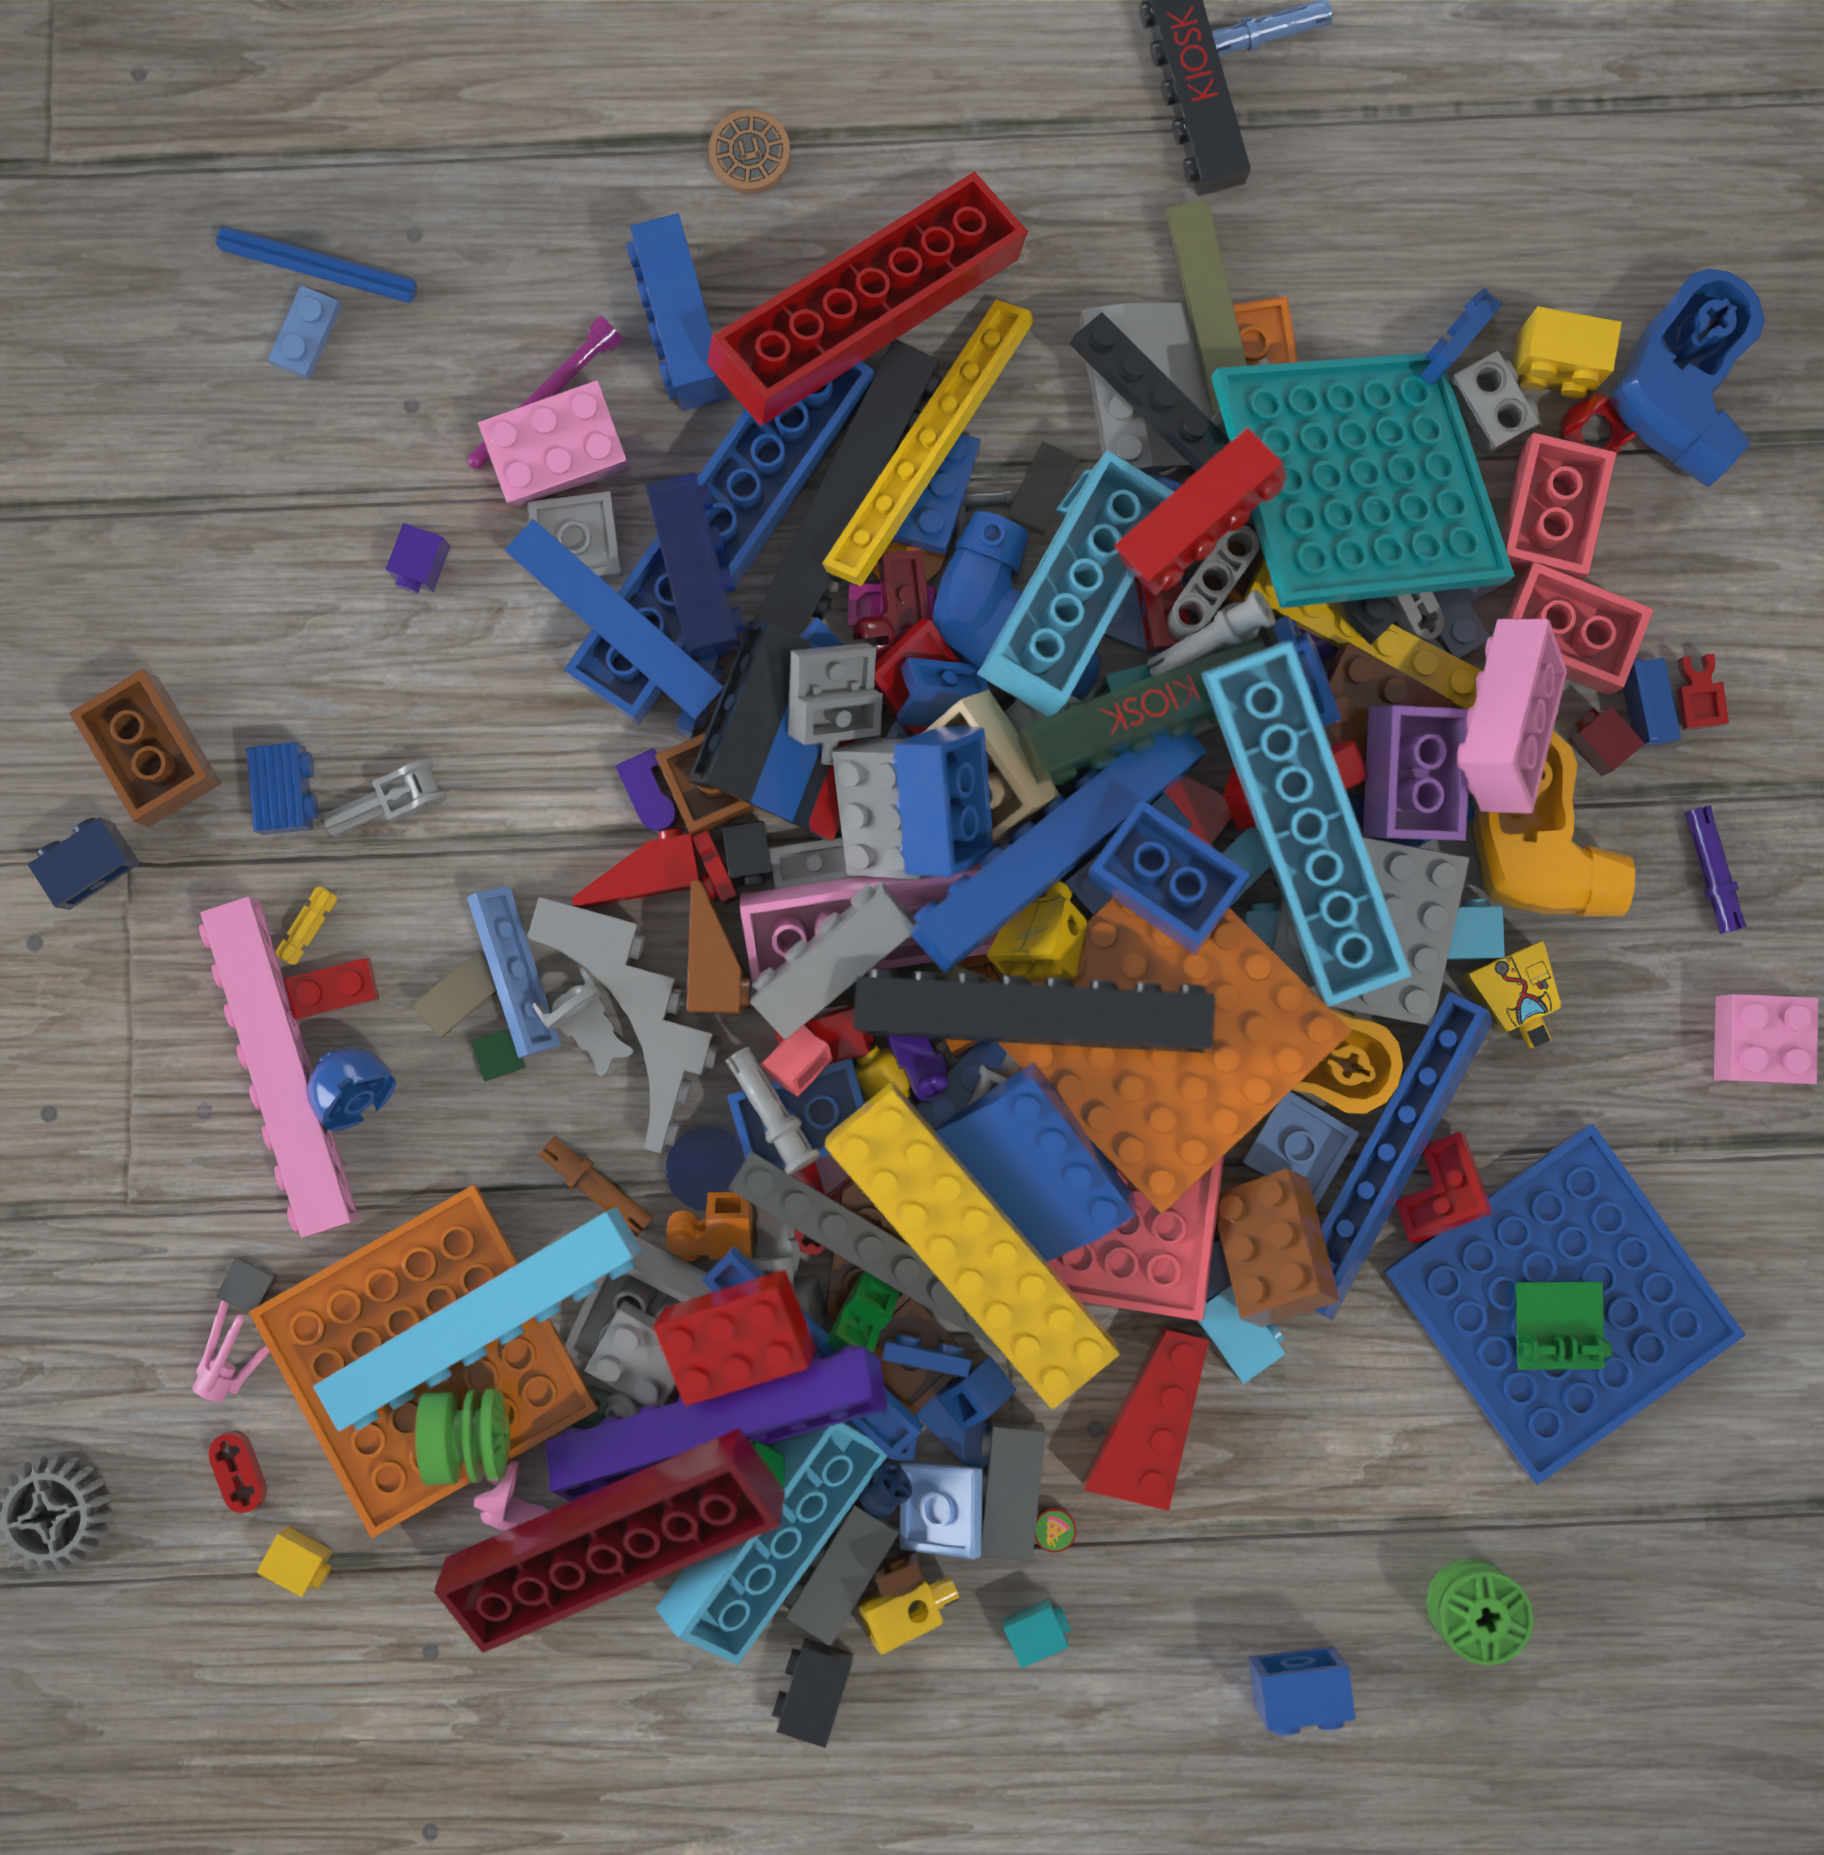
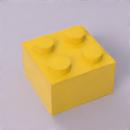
M1537 306L1516 335L1511 364L1517 373V383H1520L1521 388L1531 391H1541L1545 388L1560 390L1561 394L1568 398L1580 399L1590 396L1614 371L1622 322Z

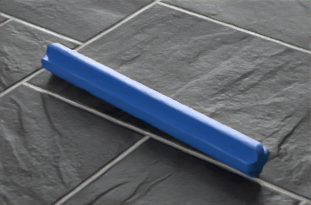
M226 226L221 227L218 231L216 245L224 252L406 303H412L417 293V284L412 278Z

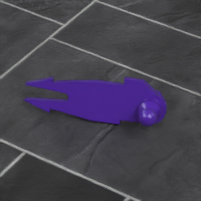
M886 1036L888 1046L899 1069H904L912 1087L910 1090L911 1097L927 1103L940 1098L948 1083L946 1078L947 1065L941 1052L934 1053L929 1039Z

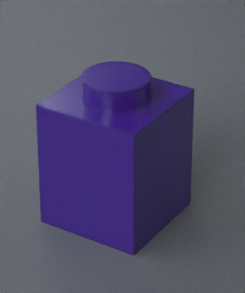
M403 523L386 571L396 579L395 585L401 589L419 594L422 588L434 593L451 546L442 536Z

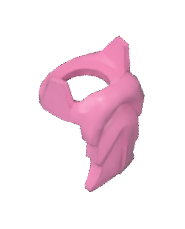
M510 1460L507 1463L506 1474L503 1480L489 1481L486 1476L485 1480L497 1487L475 1497L473 1507L481 1509L480 1516L483 1523L506 1531L551 1511L544 1506L530 1504L526 1500L513 1496L520 1470V1461Z

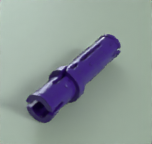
M1708 805L1684 812L1707 888L1703 890L1705 899L1710 898L1719 934L1746 928L1747 925L1736 890L1740 889L1738 882H1733L1715 824L1712 806Z

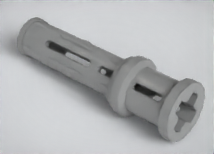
M1258 590L1250 592L1248 594L1249 599L1230 610L1223 608L1218 611L1214 617V622L1158 655L1147 660L1148 666H1155L1149 669L1153 677L1159 683H1163L1168 678L1227 644L1238 646L1243 643L1244 636L1261 626L1270 627L1274 625L1275 617L1266 599Z
M750 1047L743 1048L731 1055L725 1062L736 1076L749 1101L762 1119L767 1129L765 1138L769 1144L774 1143L787 1166L784 1170L787 1175L798 1172L821 1156L819 1150L812 1149L800 1129L802 1122L795 1115L790 1116L764 1071H762Z

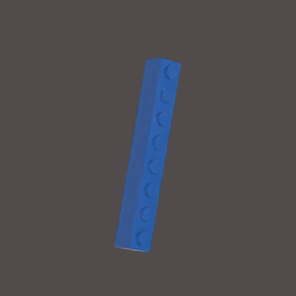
M1173 713L1161 723L1157 718L1148 723L1137 735L1140 740L1131 748L1126 743L1121 745L1108 757L1106 761L1110 765L1100 773L1095 769L1088 772L1075 785L1078 791L1071 797L1066 799L1064 795L1056 798L1044 810V813L1047 815L1036 825L1032 821L1024 824L1012 836L1015 842L1004 851L1000 847L995 848L980 862L982 869L971 878L967 873L959 877L947 889L950 895L940 904H937L934 900L930 901L914 916L918 922H916L911 936L945 974L1111 838L1140 799L1148 804H1152L1200 763L1207 750Z
M1450 991L1448 992L1324 1221L1321 1230L1340 1302L1314 1311L1328 1319L1333 1320L1489 1031L1494 1020L1487 1009Z

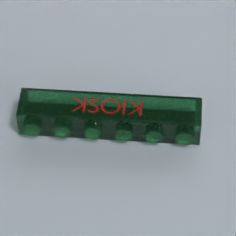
M1261 636L1024 725L1017 738L1037 784L1039 785L1051 780L1053 785L1064 783L1077 775L1075 770L1088 765H1091L1092 770L1103 768L1116 761L1115 755L1130 750L1132 755L1139 754L1155 746L1156 739L1168 734L1171 740L1183 737L1195 730L1194 724L1207 719L1210 725L1219 723L1201 673L1266 649Z

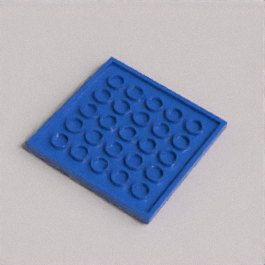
M1589 1123L1489 1194L1487 1197L1493 1214L1426 1239L1383 1270L1385 1276L1529 1478L1537 1486L1746 1336L1594 1124ZM1515 1282H1603L1604 1340H1609L1612 1347L1611 1357L1605 1358V1369L1518 1370Z

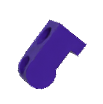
M652 748L615 765L639 819L648 829L659 833L671 830L678 820V810L673 801L664 795L654 774L661 767L655 756L658 753Z

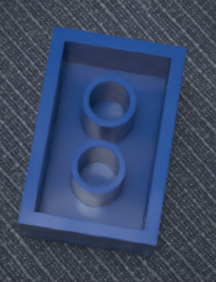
M938 726L894 744L893 767L897 773L899 795L897 811L901 818L902 830L900 850L904 859L905 874L953 877L980 863L994 850L985 728Z
M1140 799L1090 867L1088 881L1196 955L1242 892L1251 874Z
M853 1059L828 1065L798 1097L778 1085L775 1081L770 1082L790 1116L795 1115L802 1122L800 1129L812 1149L819 1150L821 1154L819 1158L831 1155L825 1148L826 1136L865 1104ZM740 1091L727 1095L745 1159L750 1151H753L781 1169H785L787 1166L774 1143L769 1144L765 1138L767 1129L745 1092Z

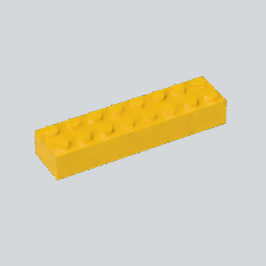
M893 1081L826 1136L825 1148L1052 1410L1120 1355L1115 1340Z

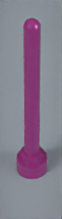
M600 315L589 326L591 331L586 335L588 340L518 408L556 395L599 352L604 354L608 349L612 352L624 339ZM484 441L467 458V463L472 469L481 468L490 459Z

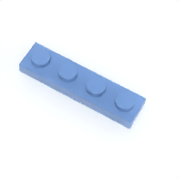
M510 886L480 891L468 896L467 900L518 1058L561 1046L556 1028L548 1030L532 1006L534 1003L539 1002L551 1013Z

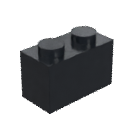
M804 1638L801 1650L792 1648L785 1674L792 1676L788 1692L779 1690L772 1712L773 1717L779 1718L777 1733L826 1748L852 1665L853 1653Z

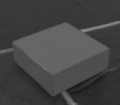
M240 1257L235 1258L216 1297L249 1313V1311L264 1303L277 1275Z

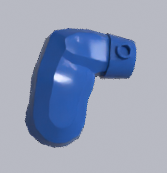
M1710 268L1692 274L1678 289L1672 300L1645 329L1631 350L1626 365L1610 395V403L1623 422L1632 431H1635L1649 447L1671 460L1673 465L1706 487L1711 486L1751 443L1750 438L1723 408L1720 411L1717 409L1713 393L1727 377L1735 360L1760 338L1765 322L1760 299L1747 282L1731 272Z
M975 511L955 545L953 549L955 553L943 573L933 611L934 626L961 663L973 664L978 669L981 668L1023 593L1013 589V578H1017L1020 574L1030 536L1028 531L1019 524L1000 515L985 511ZM1097 647L1070 695L1080 701L1089 695L1099 678L1101 658Z

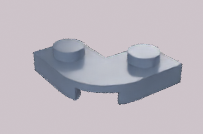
M1504 584L1433 592L1444 616V627L1437 636V639L1447 653L1460 659L1486 644L1490 635L1471 604Z

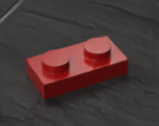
M363 958L284 978L294 1020L380 999L370 958Z

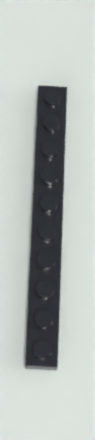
M1103 312L1073 336L1070 345L1196 471H1199L1230 443L1229 438ZM1251 513L1247 522L1256 530ZM1388 597L1329 603L1370 645L1403 614Z

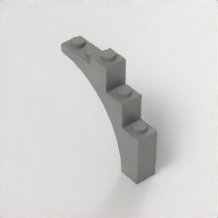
M538 897L527 938L557 949L586 967L611 991L631 1021L643 1049L650 1082V1119L644 1149L664 1153L667 1145L674 1147L678 1137L681 1122L674 1119L678 1105H686L692 1086V1081L686 1080L687 1073L692 1072L705 1075L706 1068L714 1069L720 1049V1044L714 1043L716 1035L668 1021L670 1013L677 1014L683 990L677 989L679 981L674 978L631 967L633 959H640L646 936L640 934L642 928L640 925Z

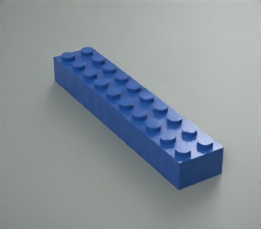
M860 362L762 426L745 409L617 592L687 655L692 651L857 412L875 376L874 370ZM593 629L564 669L572 680L639 725L663 692Z

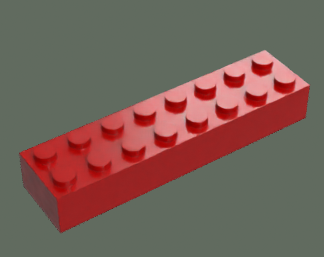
M974 171L712 335L707 364L756 422L762 426L1019 259L1028 231Z

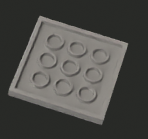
M1362 837L1411 976L1332 1005V1007L1431 1025L1435 1018L1469 857ZM1282 898L1271 950L1318 996Z

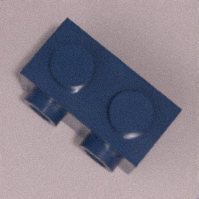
M95 817L88 818L73 828V835L61 843L60 841H54L45 845L37 852L38 858L27 864L54 907L71 910L140 864L114 822L100 817L97 819Z

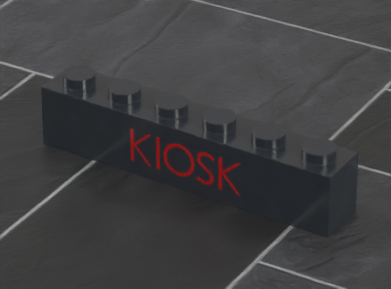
M1142 0L1143 3L1139 4L1140 18L1144 29L1150 28L1153 37V42L1150 43L1151 57L1156 68L1161 67L1165 80L1161 81L1162 96L1165 105H1172L1176 119L1172 120L1173 135L1177 145L1183 144L1187 158L1183 159V168L1188 184L1194 183L1197 196L1246 184L1251 167L1203 0Z

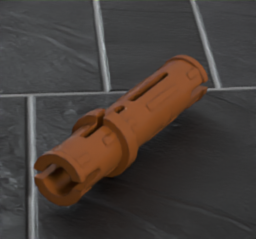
M556 1135L538 1155L540 1159H543L567 1179L565 1184L571 1189L576 1186L606 1212L617 1207L634 1236L638 1237L654 1217L592 1167L593 1161L588 1157L583 1160L560 1141Z

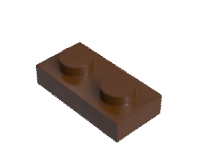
M905 1551L885 1559L876 1570V1582L882 1596L890 1593L893 1594L894 1598L907 1595L918 1588L917 1582L923 1580V1561L917 1551Z

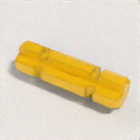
M317 886L308 898L311 901L310 905L303 906L286 934L290 935L287 940L282 939L276 948L275 954L283 961L292 965H296L305 952L302 950L303 946L310 945L326 920V917L323 916L326 911L331 912L335 906L338 897L324 887Z

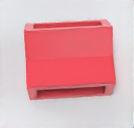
M803 1025L786 1040H783L759 1066L778 1085L798 1097L832 1062L833 1058L828 1044L814 1036Z

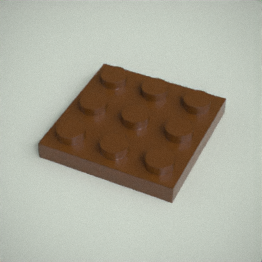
M1345 642L1341 643L1327 673V678L1342 719L1324 727L1323 730L1329 745L1355 740L1366 768L1369 707L1411 706L1450 708L1453 700L1352 643ZM1365 781L1346 790L1364 799Z

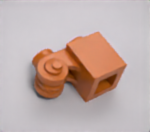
M708 1192L705 1219L697 1221L693 1213L684 1210L677 1211L668 1218L665 1239L667 1249L676 1254L679 1259L690 1262L699 1259L701 1255H709V1260H720L735 1246L745 1257L752 1259L754 1234L752 1203L734 1192Z

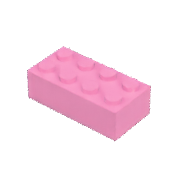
M1497 619L1494 635L1489 637L1486 642L1485 653L1487 661L1484 672H1479L1477 676V699L1475 707H1470L1467 714L1468 733L1465 743L1459 745L1457 763L1459 769L1464 771L1468 780L1469 792L1474 794L1482 812L1533 813L1567 669L1549 619Z

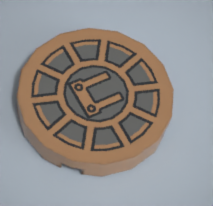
M756 109L739 110L724 117L714 128L709 141L710 164L717 179L724 185L726 184L728 187L733 188L734 191L742 194H760L775 187L782 180L786 169L788 170L791 162L790 140L783 125L771 114Z

